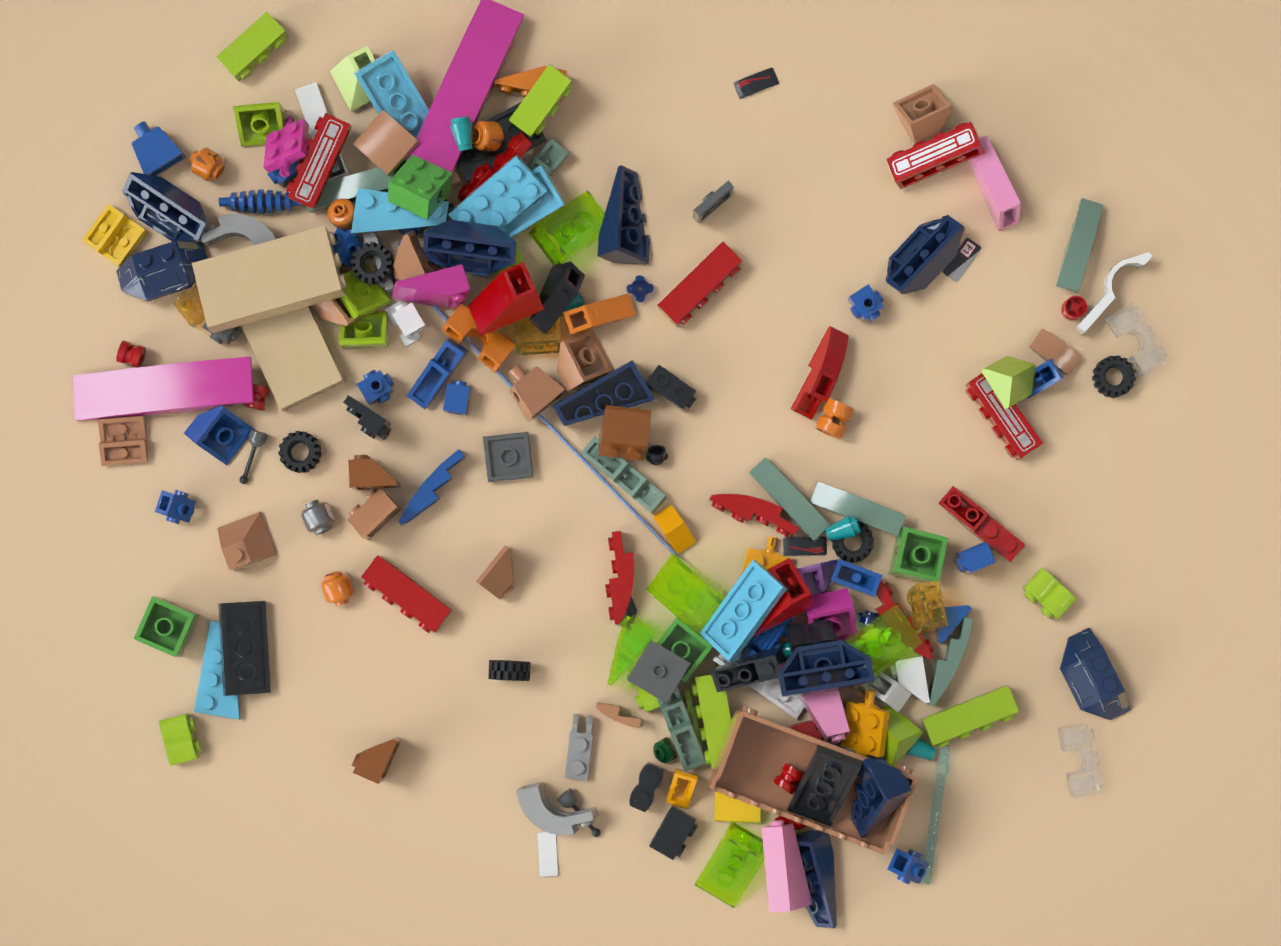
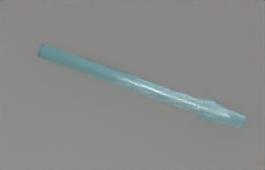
M950 746L941 747L939 763H936L935 768L937 777L924 859L929 864L925 876L921 880V883L924 884L931 883L946 774L949 775L950 765H948Z

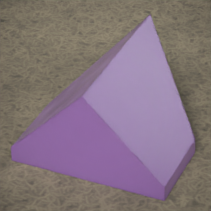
M837 559L797 568L812 595L828 591L831 583L829 580Z

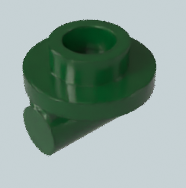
M667 737L654 744V756L661 763H668L677 758Z

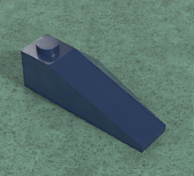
M622 165L618 166L600 228L597 256L612 263L646 265L649 264L650 240L649 235H645L643 226L646 218L645 214H641L639 202L642 200L638 173Z
M870 758L864 759L857 775L860 778V783L855 785L858 797L856 800H853L851 820L862 839L868 836L912 791L909 780L903 776L899 769Z
M817 830L798 833L796 838L812 900V905L806 906V909L816 927L835 928L837 927L834 851L828 833Z

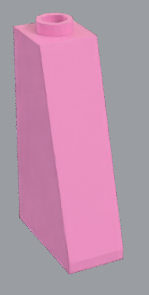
M986 135L979 137L985 153L968 161L998 231L1020 222L1021 202Z
M839 690L798 696L825 741L832 740V743H838L846 740L845 737L849 735L850 730Z
M784 820L770 821L769 826L762 827L770 912H791L812 905L794 825L784 824Z

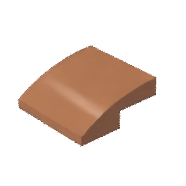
M382 110L353 145L390 176L418 145L419 141Z
M144 415L98 419L101 466L148 462L147 431Z

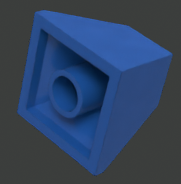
M221 405L197 415L184 434L199 447L227 465L248 439L251 429L254 430V428Z

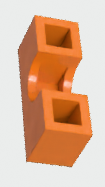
M462 303L446 321L441 330L459 345L466 337L473 336L478 338L483 344V350L477 359L495 373L516 346L507 335H502L497 330L480 337L469 307Z

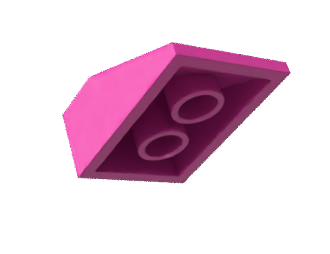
M461 264L397 281L392 297L397 300L438 308L450 307V309H456L461 303H465L470 287Z

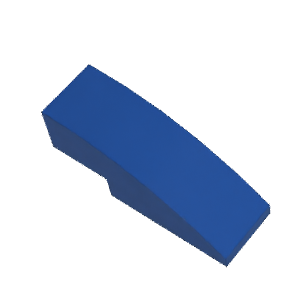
M451 338L445 340L435 357L430 360L407 394V397L423 409H426L464 359L468 350Z

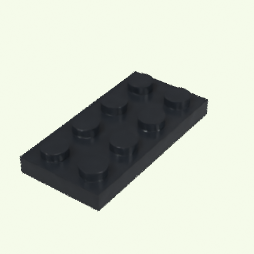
M521 102L486 120L497 122L503 130L504 140L499 149L496 151L477 150L472 144L473 149L462 152L457 166L466 183L471 181L474 171L479 166L482 167L485 162L493 167L497 156L506 151L510 140L514 136H518L520 132L525 134L532 143L527 151L547 141L543 132L530 137L509 121Z
M266 601L219 603L223 696L271 693Z
M817 745L789 802L787 811L831 827L861 769L862 761Z

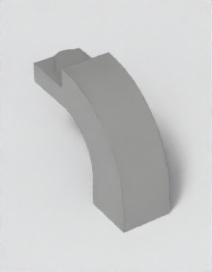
M228 214L217 217L221 226H210L204 230L205 233L201 236L202 242L206 246L232 236L245 237L251 240L253 245L277 239L262 222L242 214Z
M543 782L522 786L516 791L518 801L526 817L535 826L551 834L573 835L579 830L578 824L580 827L593 824L592 820L598 816L596 807L575 812L558 810L550 803Z

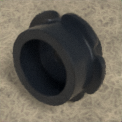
M652 445L648 448L646 460L651 464L661 465L664 460L668 459L665 447Z

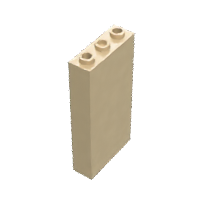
M324 225L192 263L207 328L212 333H216L346 296L344 288L347 287L344 274L340 275L338 267L342 266L339 254L334 252L333 245H336V240L333 232H329Z
M310 306L241 325L280 410L290 409L345 383Z

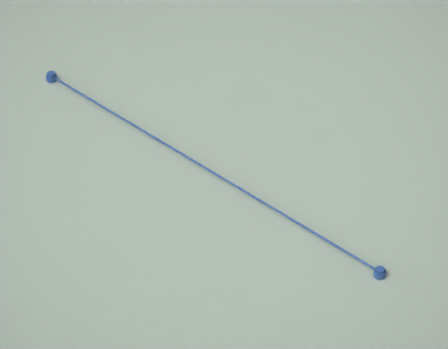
M392 271V276H393V278H394L396 281H398V280L395 278L394 272ZM431 306L445 321L448 320L437 307ZM465 338L464 340L467 342V344L478 355H480L481 352L467 338ZM497 370L496 373L512 388L513 385ZM539 414L538 416L543 420V422L580 458V460L618 497V499L721 603L723 600L614 490V488L577 452V450L541 414ZM869 755L872 759L889 765L882 757Z

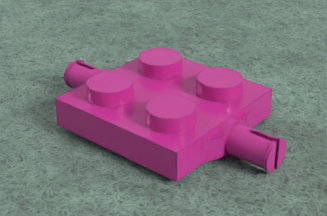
M291 116L285 117L282 129L273 131L266 136L263 168L268 173L280 169L279 174L282 177L289 176L291 164L307 154L309 124L305 119L294 122V118Z

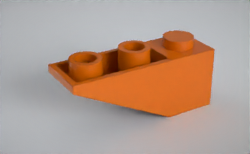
M547 66L496 79L494 81L495 88H498L499 92L505 94H512V92L521 93L520 96L525 98ZM558 69L560 72L567 76L566 70Z
M629 293L563 312L571 337L636 315Z

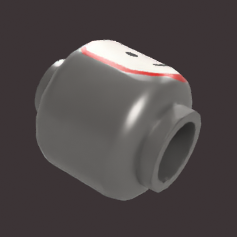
M318 500L307 503V509L303 510L301 514L307 531L319 535L331 530V525L334 524L335 518L329 504L326 502L319 503Z

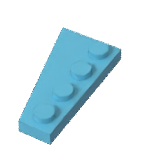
M358 188L351 234L436 226L447 221L449 202L443 201L430 218L426 220L388 202V192Z
M210 621L194 712L240 720L239 695L223 696L219 622Z

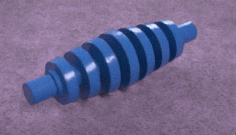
M258 189L257 197L255 190H249L248 197L246 191H241L239 197L237 192L231 193L229 197H219V207H230L232 211L237 212L238 206H240V211L246 213L247 206H249V212L253 214L256 213V206L258 207L259 214H265V206H267L269 214L274 213V206H276L277 212H282L283 206H285L286 211H291L294 206L304 205L289 199L288 192L283 197L282 191H276V197H274L273 190H267V196L265 197L264 189Z

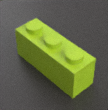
M265 12L216 57L237 81L244 80L252 74V69L258 63L263 64L270 57L269 53L275 48H281L286 43L288 35L268 12Z
M549 64L509 121L530 137H533L534 134L539 135L546 126L543 123L548 115L552 117L560 107L557 104L560 98H566L572 91L571 83L573 81Z

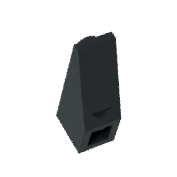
M571 261L551 267L539 295L544 310L531 315L529 319L543 334L549 332L575 298L584 280L585 274Z
M778 647L711 669L710 672L717 692L776 679L786 660L782 648Z

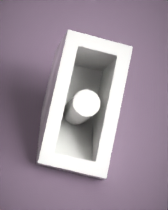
M404 302L394 308L396 312L392 315L407 339L427 327L413 303L407 304V302Z
M923 657L893 660V666H890L892 679H896V682L920 701L929 703L930 699Z
M872 666L875 682L861 686L865 689L875 690V696L899 712L912 694L898 682Z

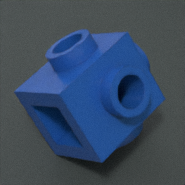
M337 228L335 233H333L336 240V245H333L334 252L339 254L341 263L350 268L352 265L351 259H354L352 256L353 252L356 253L358 251L356 249L358 246L363 247V243L357 240L359 235L351 234L350 229H347L345 232Z
M869 284L848 298L852 305L850 310L856 319L860 318L862 322L868 319L871 322L881 315L880 310L884 307L882 305L884 300L877 290L875 292L872 290ZM864 303H868L870 307H866Z
M375 370L368 372L363 376L364 380L356 384L370 406L376 402L382 404L391 398L390 394L394 392L391 386L395 385L389 374L386 373L384 375L380 370L378 372ZM380 384V388L375 390V386Z
M162 490L155 512L167 516L166 521L179 524L180 520L189 523L194 513L196 501L189 499L188 493L175 490L174 494Z
M896 848L887 870L897 874V879L906 884H910L911 881L920 884L929 863L922 860V854L909 849L907 853Z

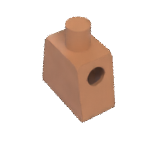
M518 364L509 372L516 381L510 390V394L528 422L532 421L560 398L565 391L560 384L539 367H535L526 373Z

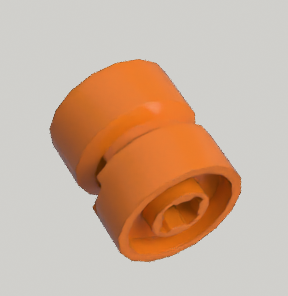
M829 398L823 408L825 414L819 417L815 429L842 440L847 429L845 422H850L854 409ZM832 418L837 420L836 423L832 422Z

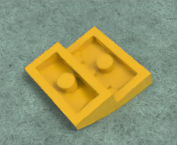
M108 204L82 241L120 267L135 252L148 234V231Z
M715 791L714 821L760 823L761 808Z

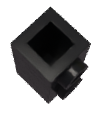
M661 365L656 367L646 381L650 389L681 411L685 407L690 409L697 399L694 396L696 390Z

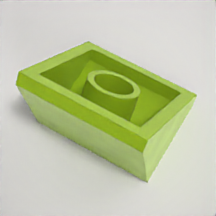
M279 102L233 106L241 147L265 145L267 135L284 127V108Z
M387 311L373 312L348 326L340 325L339 345L343 349L389 347Z
M1006 356L981 370L1005 409L1032 395L1035 364Z
M890 706L881 708L890 711L885 754L882 758L895 767L924 732L900 712L895 711Z

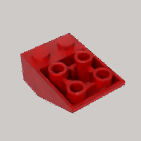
M524 262L503 270L468 305L480 337L544 310Z
M790 558L768 569L788 589L752 637L814 606L812 594Z

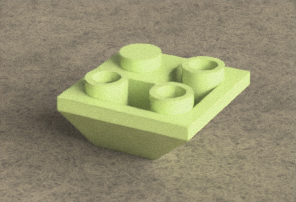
M368 46L348 55L330 71L351 112L370 103L369 98L354 75V72L375 60Z

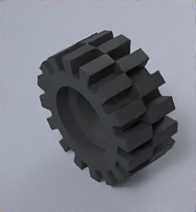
M366 242L363 243V247L358 246L356 248L358 251L352 254L354 259H351V264L353 265L351 268L358 279L368 285H379L380 282H387L386 278H391L392 275L390 273L391 271L394 272L393 263L395 260L392 258V253L380 243L370 242L368 244ZM371 255H377L381 259V266L376 272H368L365 268V261Z
M1112 355L1097 363L1096 368L1093 370L1092 380H1094L1095 383L1093 385L1098 388L1100 394L1103 393L1105 397L1116 398L1128 393L1133 388V383L1136 381L1134 375L1136 370H1133V364L1129 363L1127 358ZM1110 368H1117L1121 371L1123 378L1119 385H1111L1107 382L1106 372Z
M291 432L279 444L280 451H278V455L281 458L280 461L291 471L306 473L311 469L313 470L315 465L320 462L319 458L322 456L321 445L313 435L307 432ZM298 443L305 444L309 450L307 458L302 461L295 460L291 453L292 448Z
M858 522L861 533H858L862 541L858 550H848L844 545V539L831 541L832 548L837 557L843 561L853 563L862 561L870 555L874 547V537L871 530L865 524Z
M489 660L488 679L530 681L531 662Z

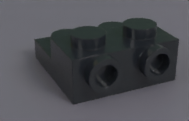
M348 395L343 403L348 406L346 411L359 418L358 424L362 426L360 431L373 439L378 436L386 440L392 430L389 428L391 423Z

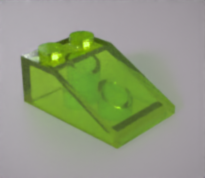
M587 190L538 222L529 234L553 266L563 264L598 240L605 213Z
M674 553L670 555L646 589L679 620L698 634L728 594V592Z
M897 604L843 639L871 658L874 678L923 643Z
M627 615L619 625L622 630L618 635L607 684L612 686L655 634V631L635 615L632 617Z
M731 821L694 885L735 908L765 860L763 839Z

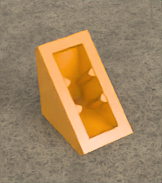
M672 504L653 516V519L677 554H680L696 543V540Z
M675 768L665 802L687 809L698 774Z

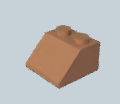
M382 488L378 491L373 489L365 497L367 501L362 506L358 504L349 512L351 517L347 520L365 540H370L401 510L400 506Z

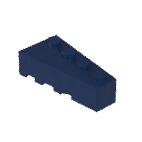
M630 360L553 404L552 407L562 424L566 426L603 415L606 405L630 408L654 401L655 399L633 360Z

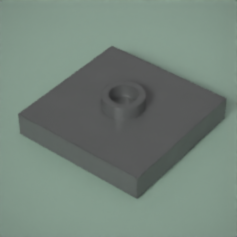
M729 180L715 192L711 191L702 199L703 202L693 210V219L697 223L702 222L732 196L734 186Z
M529 432L483 437L488 483L534 477Z
M650 640L628 676L627 681L667 704L691 663Z

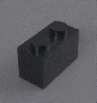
M671 805L652 838L649 847L672 860L676 856L680 858L686 848V845L683 844L686 837H692L698 826L695 824L696 818Z

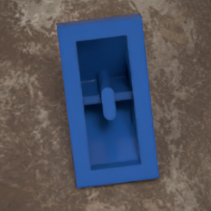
M1052 358L1035 368L1032 395L1028 396V399L1063 379Z
M969 605L933 608L936 641L943 643L972 608Z

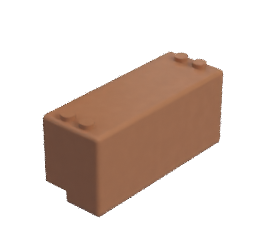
M743 706L742 710L737 709L734 712L708 783L712 790L881 854L887 853L890 843L895 844L918 782L917 777L912 775L913 769L896 764L894 768L899 769L903 776L909 780L912 791L868 836L862 839L851 820L853 800H856L858 797V793L855 791V785L860 783L858 776L851 786L831 827L787 811L793 794L791 795L772 781L777 775L781 774L782 766L785 762L804 774L817 745L861 760L862 762L869 757L757 716L758 711Z

